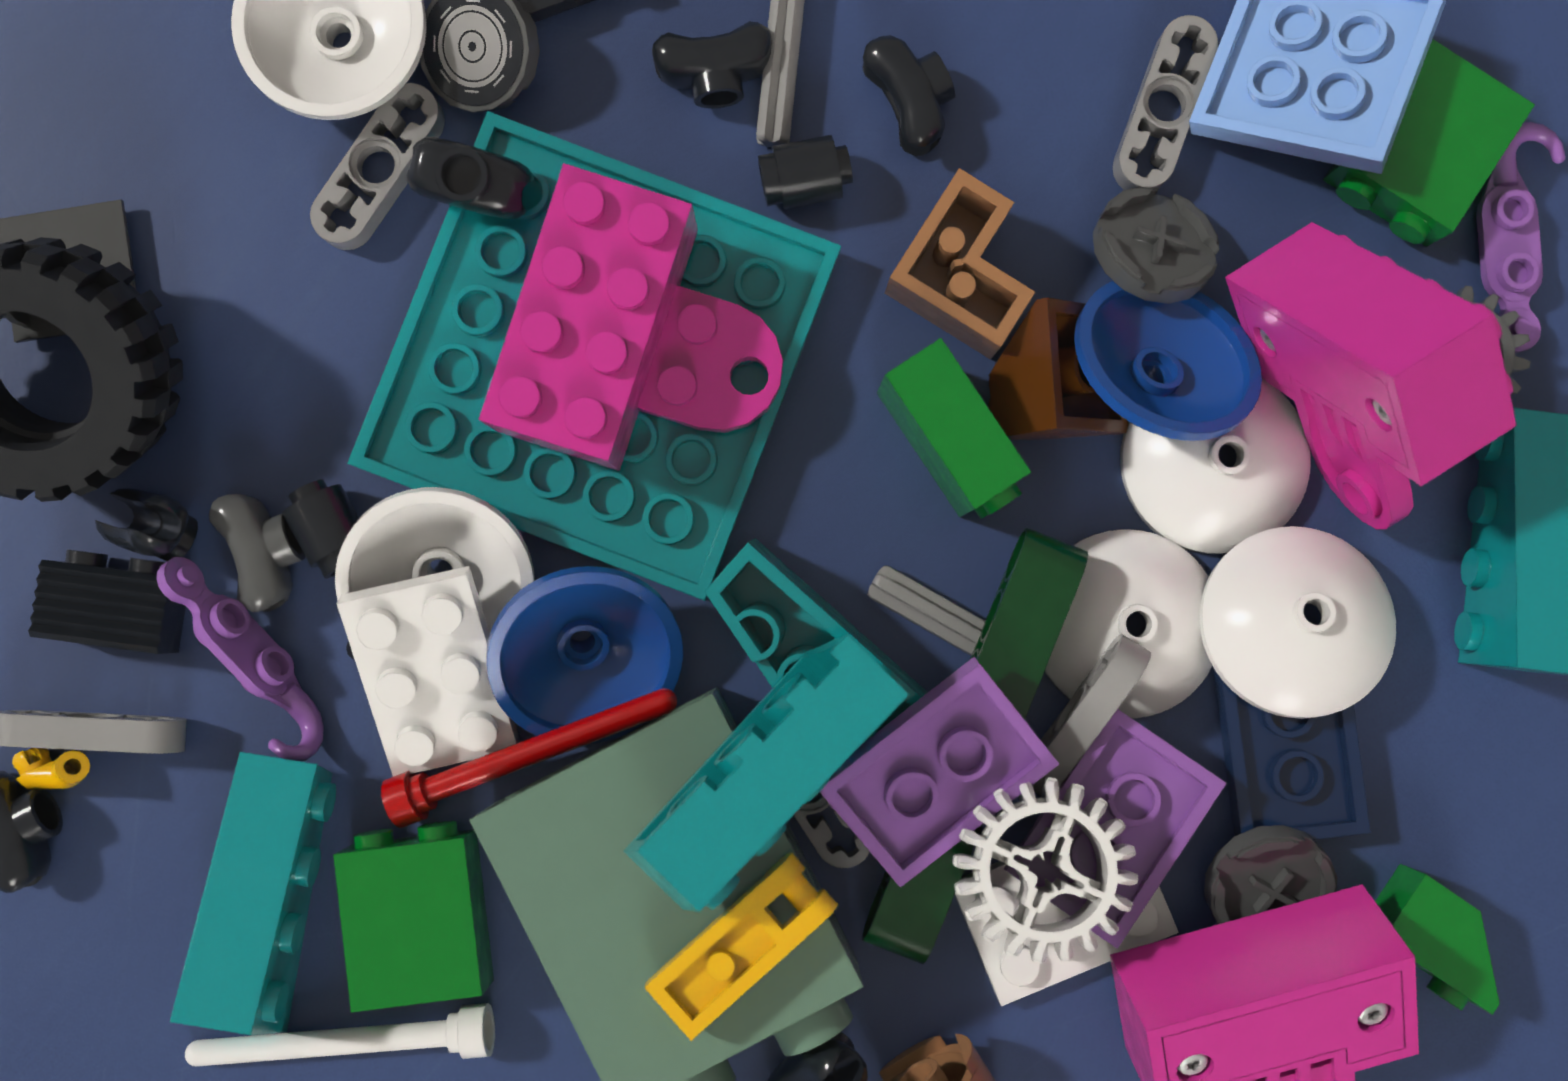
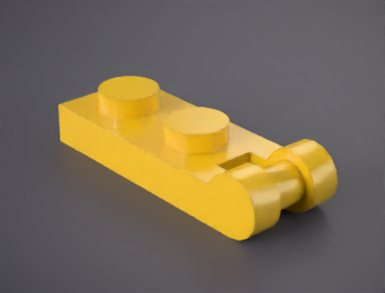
M789 852L776 862L757 883L646 981L644 988L690 1041L818 928L837 908L838 904L824 888L817 891L802 875L806 867L792 852ZM781 893L797 910L784 924L767 907Z

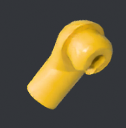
M30 748L16 753L12 759V764L20 775L16 780L29 790L72 788L81 782L90 770V762L87 756L80 751L74 750L67 751L52 761L48 749Z

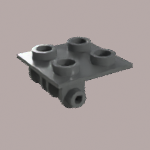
M121 199L0 218V244L17 239L28 242L40 237L62 239L66 249L84 244L101 251L103 257L100 264L104 267L120 262L134 273L124 201ZM134 279L130 284L136 289V283ZM10 311L1 318H7L11 322L13 338L16 343L67 335L51 322L33 314Z

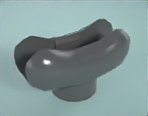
M227 494L218 497L212 502L209 511V521L226 539L233 555L238 573L237 600L251 612H270L279 608L288 601L293 588L289 565L306 558L283 514L271 517L265 505L255 497L242 494Z

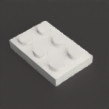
M470 566L341 594L337 607L393 777L407 771L413 774L474 760L520 742L516 723L499 706L489 684L486 651L490 634Z
M999 861L990 865L992 888L1001 907L1014 917L1019 904L1016 898L1020 889V880L1005 871L1004 867L1006 864ZM973 872L961 877V879L972 878ZM1159 886L1118 949L1089 930L1097 940L1098 950L1089 953L1086 951L1076 937L1070 940L1073 949V960L1071 962L1063 963L1055 951L1054 943H1048L1045 963L1036 964L1031 959L1029 940H1026L1022 951L1017 957L1013 958L1006 954L1004 948L1009 933L1007 930L997 940L988 943L982 937L981 932L992 916L987 914L979 920L969 921L964 914V909L979 899L978 893L965 896L958 895L955 892V897L1001 1006L1111 961L1110 954L1157 942L1179 933ZM1049 902L1044 913H1038L1034 924L1056 923L1070 917V915Z

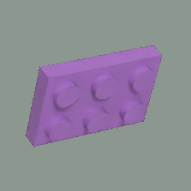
M973 657L861 744L832 774L830 780L820 793L898 886L902 887L960 842L959 834L962 829L974 831L983 824L973 814V810L977 805L986 808L992 815H995L1002 809L993 795L995 790L999 788L1004 789L1003 791L1013 801L1021 794L1019 790L1020 784L1030 782L1032 785L1057 767L1059 763L977 659Z
M1119 709L1116 710L1059 787V800H1063L1071 784L1075 783L1083 786L1085 790L1080 806L1082 810L1095 798L1104 799L1108 806L1098 823L1102 825L1108 820L1118 818L1126 826L1120 835L1110 840L1112 846L1130 844L1135 847L1136 855L1128 860L1117 861L1118 869H1125L1138 875V883L1136 885L1117 884L1115 894L1122 895L1133 903L1131 910L1124 912L1112 905L1108 909L1105 916L1116 922L1119 927L1118 932L1114 936L1103 931L1097 924L1091 929L1092 932L1117 949L1227 784ZM1041 813L1019 846H1029L1037 842L1042 836L1045 827L1050 828L1055 813ZM1075 823L1070 837L1073 838L1069 853L1071 864L1080 874L1096 880L1097 865L1093 847L1086 834ZM1051 851L1043 852L1044 860L1037 856L1032 861L1020 855L1014 856L1015 860L1028 866V870L1037 876L1036 886L1038 887L1045 886V878L1052 883L1056 878L1068 883L1074 882V879L1059 872L1060 869L1051 863L1053 854ZM1008 865L1004 867L1005 871L1020 880L1014 868ZM1068 893L1057 895L1050 900L1052 904L1070 916L1076 913L1087 901L1085 898Z

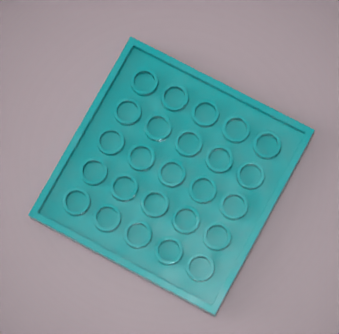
M487 111L474 147L514 159L530 169L534 175V181L529 182L524 187L521 198L522 204L527 211L517 219H502L449 206L347 464L412 489L440 487L474 495L498 509L510 520L516 529L706 601L707 595L704 591L714 581L841 252L842 245ZM563 163L693 205L698 232L680 286L738 304L760 316L775 334L782 355L783 368L780 390L769 410L751 425L726 433L703 431L639 411L620 471L498 433L478 420ZM756 361L741 362L734 368L731 375L732 385L742 394L752 395L759 393L768 382L767 370Z

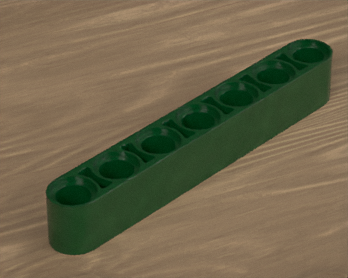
M1029 528L1023 530L1015 545L979 639L970 659L973 657L977 659L1024 720L1059 637L1088 560L1087 551ZM980 825L977 829L974 830V832L978 835L980 833L982 825ZM961 840L902 887H899L885 870L866 919L862 940L924 964L931 954L955 895L954 884L961 880L965 870L953 865V855L960 853L971 855L974 845Z

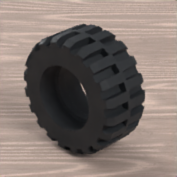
M45 237L28 242L17 239L0 244V320L4 314L10 311H19L33 314L51 322L67 334L77 345L86 360L92 379V401L89 413L79 423L57 422L31 412L9 393L0 379V496L23 500L35 492V498L41 502L60 501L72 492L82 496L99 489L111 478L115 479L160 440L167 431L164 423L175 415L181 398L177 392L171 391V388L183 380V361L179 358H170L169 348L179 341L173 324L169 323L161 326L154 313V310L163 305L151 289L140 294L130 284L136 276L130 269L120 262L104 267L100 264L103 257L101 251L84 244L66 249L62 239Z

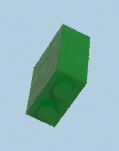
M1432 39L1382 174L1332 164L1323 181L1336 188L1337 196L1346 204L1360 210H1370L1389 222L1390 230L1399 238L1413 244H1423L1427 247L1454 232L1535 104Z
M942 338L884 375L877 395L959 517L975 510L979 518L982 519L1022 494L1016 482L1031 473L1030 469Z
M443 821L418 826V836L394 839L393 829L372 830L353 835L354 844L333 854L351 1013L482 996L492 984L494 975L478 837L474 829L458 831L456 821Z

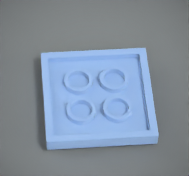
M1237 0L1189 120L1191 134L1382 174L1444 10L1446 0Z

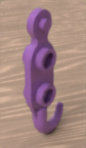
M1533 122L1522 124L1488 177L1481 200L1477 206L1476 214L1480 270L1484 289L1489 295L1494 293L1499 296V317L1512 311L1518 313L1519 317L1508 327L1511 334L1529 335L1530 341L1515 348V353L1531 349L1537 344L1541 336L1539 319L1531 311L1529 301L1532 295L1539 289L1543 277L1538 208L1534 197L1528 191L1517 169L1516 152L1522 143L1536 141L1543 144L1549 150L1554 163L1560 164L1564 162L1566 157L1563 143L1557 134L1545 125Z
M174 557L161 565L157 571L158 586L168 599L185 605L191 611L193 631L198 641L217 657L238 679L247 692L285 709L298 723L302 735L301 742L298 745H286L274 738L268 742V748L279 758L295 761H306L315 755L323 742L324 725L321 713L313 700L302 690L294 674V663L289 653L267 634L252 618L241 602L225 595L212 593L205 584L203 573L191 560L184 557Z

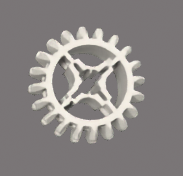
M1044 778L1041 787V798L1035 797L1034 788L1030 782L1020 784L1019 790L1021 794L1018 796L1020 801L1014 804L1009 795L1003 791L1004 789L999 788L995 790L993 795L996 802L1002 808L1001 811L993 816L986 808L977 805L973 810V814L986 825L981 835L965 828L959 834L961 840L976 846L974 856L960 853L953 855L952 859L955 867L973 870L972 878L961 879L954 884L958 895L967 896L978 893L979 899L964 909L967 919L975 921L990 914L992 917L983 927L982 937L988 943H992L1005 930L1009 931L1004 951L1013 958L1017 957L1022 951L1026 940H1029L1031 959L1036 964L1045 963L1048 943H1054L1055 951L1063 963L1071 962L1073 960V949L1070 940L1076 937L1086 951L1089 953L1098 950L1097 940L1089 930L1097 924L1103 931L1114 936L1118 932L1119 927L1116 922L1105 916L1108 909L1112 905L1121 911L1129 912L1133 906L1129 899L1115 894L1117 884L1131 886L1138 883V875L1125 869H1118L1117 861L1128 860L1136 855L1135 847L1130 844L1112 846L1110 840L1124 831L1126 828L1124 822L1121 819L1115 818L1106 821L1102 825L1098 823L1108 806V803L1102 798H1095L1082 810L1080 806L1084 798L1085 789L1079 784H1071L1063 800H1059V784L1056 778ZM1037 813H1055L1050 828L1045 827L1040 839L1032 845L1022 847L1000 839L1002 834L1012 824L1026 816ZM1075 823L1083 830L1093 847L1097 865L1096 880L1080 874L1071 864L1069 853L1073 838L1070 837ZM1051 851L1053 852L1051 863L1060 869L1059 872L1074 879V882L1068 883L1056 878L1052 883L1045 878V886L1038 887L1036 886L1037 876L1028 870V866L1015 860L1014 856L1020 855L1031 861L1037 856L1044 860L1043 852ZM991 857L1014 868L1019 875L1020 889L1016 898L1019 904L1014 917L1001 907L994 894L990 879ZM1068 893L1087 899L1085 904L1076 913L1062 921L1051 924H1034L1038 913L1043 914L1050 900L1057 895Z

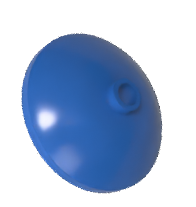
M1111 281L1098 289L1089 298L1079 314L1075 327L1074 343L1080 367L1098 396L1114 412L1133 425L1171 439L1184 441L1209 440L1234 430L1255 407L1262 385L1261 366L1256 350L1250 338L1234 317L1221 305L1200 291L1190 299L1166 304L1145 301L1121 289L1114 281Z
M595 566L559 570L525 586L515 594L499 613L491 629L486 651L487 675L496 701L509 718L535 736L662 688L673 691L678 682L683 662L681 633L676 618L664 598L646 582L633 575L612 568ZM580 631L591 633V636L584 641L571 639L573 634ZM643 724L605 737L590 744L609 741L621 737L635 730Z

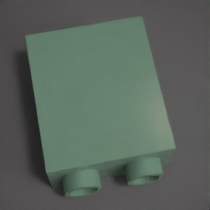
M718 687L675 708L671 713L650 721L496 801L469 819L601 1081H735L736 1075L728 1058L771 1035H774L785 1056L804 1053L836 1036L853 1019V1014L844 997L863 988L857 956L834 912L692 1041L689 1040L644 988L649 978L747 892L776 862L789 852H792L806 867L802 875L817 891L822 889L788 822L785 823L787 827L784 833L770 849L760 856L755 854L737 873L740 877L738 885L713 910H710L707 906L700 912L683 910L623 852L738 726ZM782 893L767 906L782 924L797 911Z

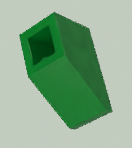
M1399 864L1375 902L1414 954L1415 966L1432 976L1426 988L1461 1011L1469 1001L1493 1015L1500 1002L1481 911L1427 874Z

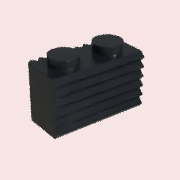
M67 549L65 561L41 560L39 563L40 573L36 578L38 586L34 591L36 599L32 604L34 612L30 617L32 625L28 629L30 637L154 654L179 653L186 606L168 599L158 586L157 571L166 562L130 558L129 569L106 567L108 554Z

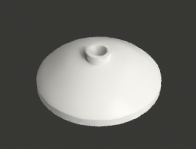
M234 0L231 29L235 50L242 67L253 83L269 99L300 116L321 120H340L363 115L378 108L404 87L415 71L423 52L426 38V13L423 0ZM344 32L351 34L350 41L346 46L341 48L333 47V42L337 35Z
M1262 379L1259 399L1250 414L1234 430L1217 438L1200 441L1171 439L1145 431L1129 422L1127 433L1124 434L1122 439L1120 467L1124 488L1129 501L1142 521L1152 531L1178 544L1183 549L1206 554L1228 553L1237 544L1256 533L1283 527L1295 514L1306 492L1311 468V454L1296 409L1279 390ZM1223 444L1231 446L1236 452L1237 460L1233 467L1223 465L1219 459V449Z
M422 487L399 492L383 499L367 510L356 521L346 536L337 558L335 588L337 599L339 600L341 594L435 574L436 572L430 564L434 560H445L452 566V569L470 566L490 634L495 620L505 605L515 594L535 581L534 568L528 547L522 536L510 520L498 509L486 501L463 491L440 487Z
M1290 526L1256 533L1237 544L1222 557L1209 575L1203 590L1200 605V632L1205 651L1215 671L1223 682L1240 698L1254 707L1277 716L1305 719L1326 716L1342 711L1360 701L1377 685L1387 670L1393 655L1396 640V617L1393 602L1385 582L1372 563L1360 551L1330 533L1307 527ZM1306 603L1312 604L1319 609L1321 613L1319 625H1314L1305 618L1303 610Z
M1132 529L1106 531L1087 537L1072 545L1087 551L1088 560L1081 582L1046 666L1045 673L1056 688L1071 699L1109 645L1117 636L1123 634L1150 651L1151 657L1139 681L1118 709L1130 718H1141L1159 714L1181 703L1200 686L1212 668L1200 632L1201 597L1209 578L1205 570L1189 552L1165 537L1146 531ZM1133 612L1142 614L1146 621L1144 632L1136 637L1131 635L1126 627L1127 618Z

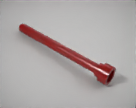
M662 688L430 777L424 772L416 775L407 771L388 778L381 785V797L385 811L391 822L398 828H404L427 819L429 811L435 809L438 801L669 714L677 706V697L672 690Z

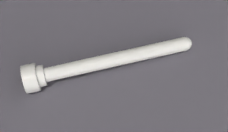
M489 1003L462 1005L459 1012L449 1013L447 1020L195 1040L187 1046L185 1059L190 1065L198 1067L447 1047L450 1053H460L462 1059L490 1057L493 1053L495 1021L493 1010Z

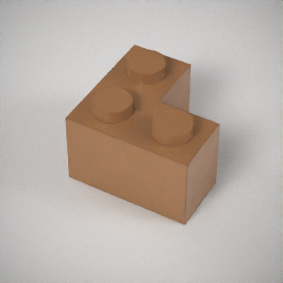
M959 168L891 274L885 294L988 359H991L1003 345L1035 294V291L981 258L1015 202Z

